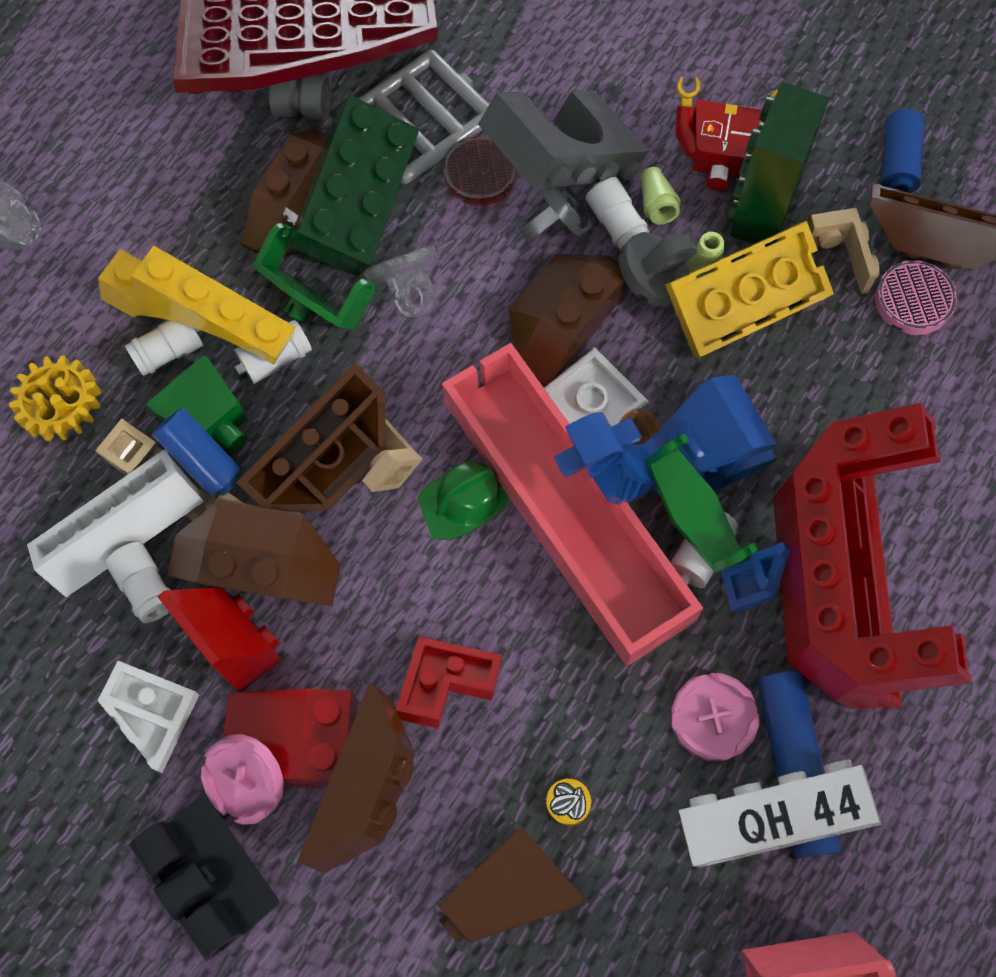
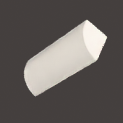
M164 449L28 543L27 546L33 568L61 594L68 597L108 568L105 565L106 559L115 550L133 542H142L144 544L202 504L204 500L185 470Z

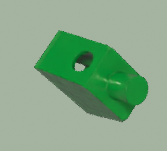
M205 355L146 403V406L160 424L183 406L229 454L240 450L247 440L246 435L237 427L246 416L229 387Z

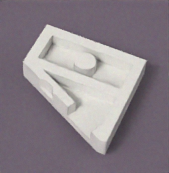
M117 661L98 702L109 716L118 723L128 740L145 757L148 765L153 770L163 773L199 694L191 689Z

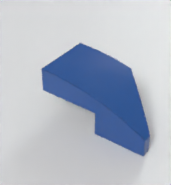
M782 542L750 554V560L720 571L731 611H744L774 599L789 556V544Z

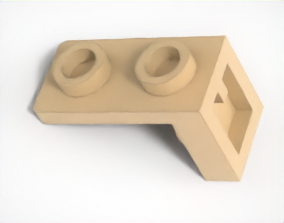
M857 208L811 215L808 226L816 246L832 248L845 241L861 294L869 293L875 279L879 276V262L875 255H871L868 245V227L865 222H861Z
M387 419L386 450L380 452L371 461V470L362 480L372 492L399 488L422 461V458Z

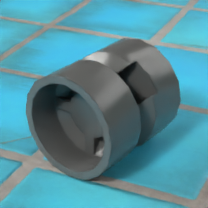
M322 73L271 85L269 102L272 115L274 117L295 119L301 113L305 120L325 122L328 118L331 104V79L329 74Z

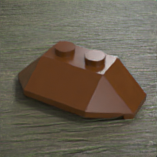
M311 129L289 135L252 193L241 242L243 247L259 253L270 230L276 224H287L292 229L294 228L328 134ZM288 246V248H287L285 254L290 253V252H294V251H297V250L294 249V248H292V247H290V246Z
M873 183L869 205L894 249L901 251L904 256L916 260L923 259V257L936 260L941 265L950 269H961L964 267L972 270L996 259V214Z
M555 254L509 308L513 346L542 386H547L561 374L629 292L630 289L622 277L618 261L609 255Z
M354 363L236 483L261 507L281 511H329L371 468V461L380 452L386 450L385 392Z
M219 500L175 534L167 576L266 596L332 606L341 564L331 553L305 515Z
M368 684L297 861L299 864L324 874L382 843L385 833L392 828L397 815L396 804L402 788L409 783L413 775L415 752L400 715L396 712V705L392 698L376 686Z

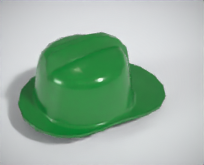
M464 462L457 464L448 473L427 485L420 492L417 500L431 537L438 540H453L466 535L501 513L508 501V495L496 479L493 470L486 464Z

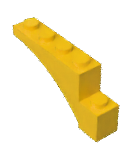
M154 245L142 261L120 249L98 277L101 300L134 319L138 315L181 323L233 343L273 365L295 334V326Z

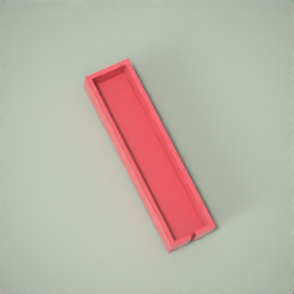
M512 343L480 360L481 382L484 386L479 388L478 373L473 365L442 383L444 404L484 462L493 470L496 479L626 667L697 622L703 610L702 605L628 503L622 502L618 505L607 502L593 478H589L585 469L569 477L563 476L553 456L573 447L565 428L570 423Z

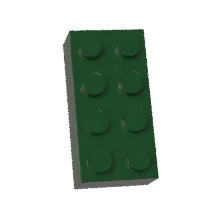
M781 82L775 98L767 96L759 117L761 122L758 128L754 127L746 146L745 152L747 154L739 172L740 179L734 191V201L727 217L728 221L733 222L729 236L754 244L781 231L798 190L830 97L785 82ZM777 239L765 244V247L775 243Z
M350 94L336 113L287 246L355 276H360L368 269L375 256L420 129Z

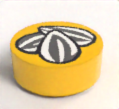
M559 780L548 791L546 798L547 811L550 817L558 824L564 826L577 825L587 817L590 811V793L586 786L578 780Z

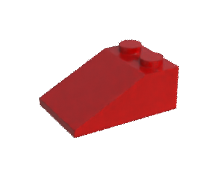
M223 587L166 590L157 596L208 662L239 692H243L281 661V658L274 651L280 643L265 625L261 626L258 630L248 619L254 614V611L239 593L231 598Z
M291 689L229 693L223 738L235 734H244L256 738L271 751L278 762L284 785L327 787L356 717L358 700L352 691Z

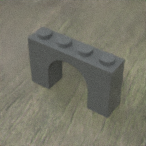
M571 91L553 120L560 130L543 116L523 92H496L478 123L533 189L592 184L599 181L602 182L611 177H617L619 181L629 180L640 171L642 167L641 162L649 152L595 91Z

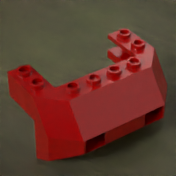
M922 403L832 422L773 497L777 544L784 542L789 544L790 548L780 581L787 662L834 701L850 709L902 708L900 692L972 684L965 646H967L966 637L962 633L955 634L952 625L893 633L874 475L941 462L935 436L936 423Z

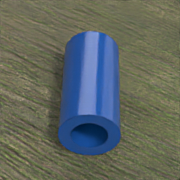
M902 109L891 113L887 117L881 185L912 193L920 187L925 118L920 112Z
M183 406L167 417L151 433L158 443L209 496L217 492L223 496L237 485L236 482L239 478L236 474L240 471V467Z

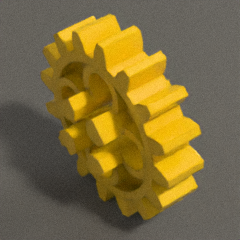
M61 355L57 363L54 364L47 356L44 357L42 367L38 368L34 363L29 364V369L32 373L28 376L24 374L17 375L22 385L21 387L10 389L11 394L17 400L10 402L9 407L15 412L14 419L32 437L35 438L40 434L45 441L50 442L54 433H57L64 441L67 440L68 431L71 429L78 434L83 432L80 426L83 420L93 423L94 419L89 411L90 409H100L101 404L95 397L101 394V389L95 383L96 378L91 371L85 369L79 360L76 359L70 363L65 356ZM60 393L64 396V398H65L68 402L73 403V404H69V403L65 402V401L62 399V397L60 396ZM43 394H45V395L50 399V403H49V401L44 397Z

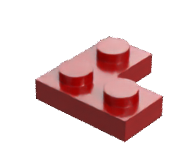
M419 636L396 712L400 715L402 721L439 729L449 691L492 701L503 655Z

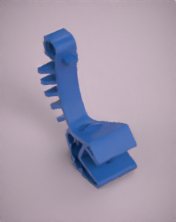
M736 375L713 377L701 384L645 444H634L640 440L641 435L631 417L611 427L606 416L602 412H596L565 426L573 447L553 456L563 476L569 477L585 469L589 478L594 479L607 502L619 505L622 502H631L635 498L642 499L648 494L650 489H652L654 494H659L645 459L684 433L690 441L678 450L714 492L774 463L777 458L772 449L777 444Z

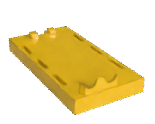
M807 221L798 223L665 284L676 311L674 314L677 315L680 321L681 328L694 358L702 357L834 295L824 266H816L811 253L818 250ZM779 239V241L765 247V244ZM743 254L746 255V256L743 257V258H740V259H738V260H736V261H734V262H731V260L734 259V258H736V257H739V256H741V255H743ZM710 269L712 270V272L697 278V275ZM802 300V303H800V304H798V305H796V306H794V307H792V308L787 307V306H789V305H792V304H794V303H796V302ZM768 315H769V317H770V318H768V319H766V320H764V321H762V322H760V323H758V324L753 323V322H755V321H757V320H760V319H762V318H764V317H766V316H768ZM736 331V334H734V335H732V336H730V337H728V338H726V339H723V340L719 339V338H721V337H723V336H725V335H728V334H730V333Z

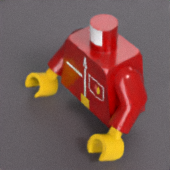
M682 76L676 84V93L681 98V105H677L675 137L684 155L692 159V170L708 173L706 186L714 191H723L728 188L730 177L740 178L739 172L747 154L745 152L746 146L754 127L758 128L761 122L759 117L762 109L700 99L696 100V105H692L693 97L700 90V80L698 77H695L694 91L686 93L681 86L683 82ZM778 89L771 94V97L775 98Z

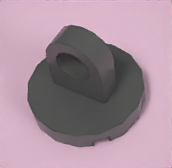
M569 186L539 189L547 202L525 219L518 227V230L527 241H530L559 218L579 237L590 230L593 224L590 216H586L583 219L579 213L583 210L582 203Z
M647 232L632 236L622 247L623 252L619 255L618 263L624 281L637 296L642 294L648 298L647 303L660 307L671 305L672 301L665 284L689 273L685 262L697 251L690 235H677L668 240L654 233Z

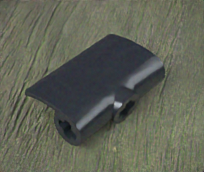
M204 793L200 794L169 823L161 821L150 826L130 844V848L156 885L153 889L158 899L176 922L179 920L205 961L221 953L279 905V899Z

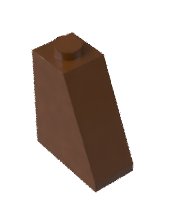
M520 827L438 905L445 913L439 919V922L456 942L464 936L470 943L575 908L585 898L524 829Z

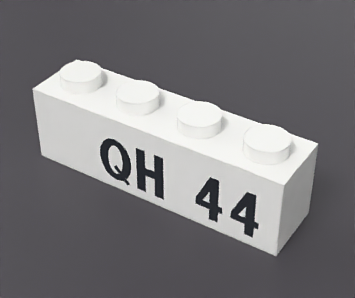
M843 760L823 766L825 774L807 778L805 771H800L778 777L780 784L778 786L762 789L760 783H751L734 788L735 796L717 800L716 794H707L690 799L691 807L681 809L679 813L692 865L694 867H705L881 825L863 766L853 767L851 760Z

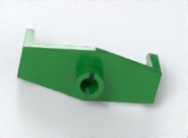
M276 224L270 230L252 267L290 296L283 311L288 313L289 316L305 322L309 311L312 310L338 328L355 330L374 295L375 284L369 280H359L351 289L341 310L323 296L278 268L288 248L287 244L293 229L287 224Z
M684 433L655 451L645 459V462L671 522L716 573L739 563L748 555L755 553L758 548L754 542L743 547L739 546L717 494L678 450L690 441Z

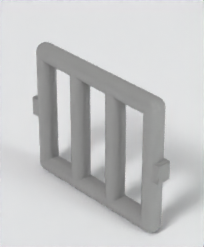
M427 50L359 97V99L414 126L387 98V96L403 86L451 134L434 146L420 131L418 132L414 147L422 155L406 166L401 180L403 184L410 183L445 158L458 143L467 141L466 139L473 138L480 133L482 128L478 123L489 106V103L473 89V81L464 72L459 75L434 50ZM431 67L479 115L465 125H462L414 77Z

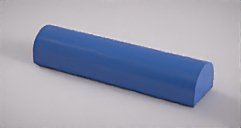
M789 671L760 678L757 683L777 780L780 776L805 771L807 778L824 774L803 674L799 671ZM838 835L791 846L794 859L841 853Z

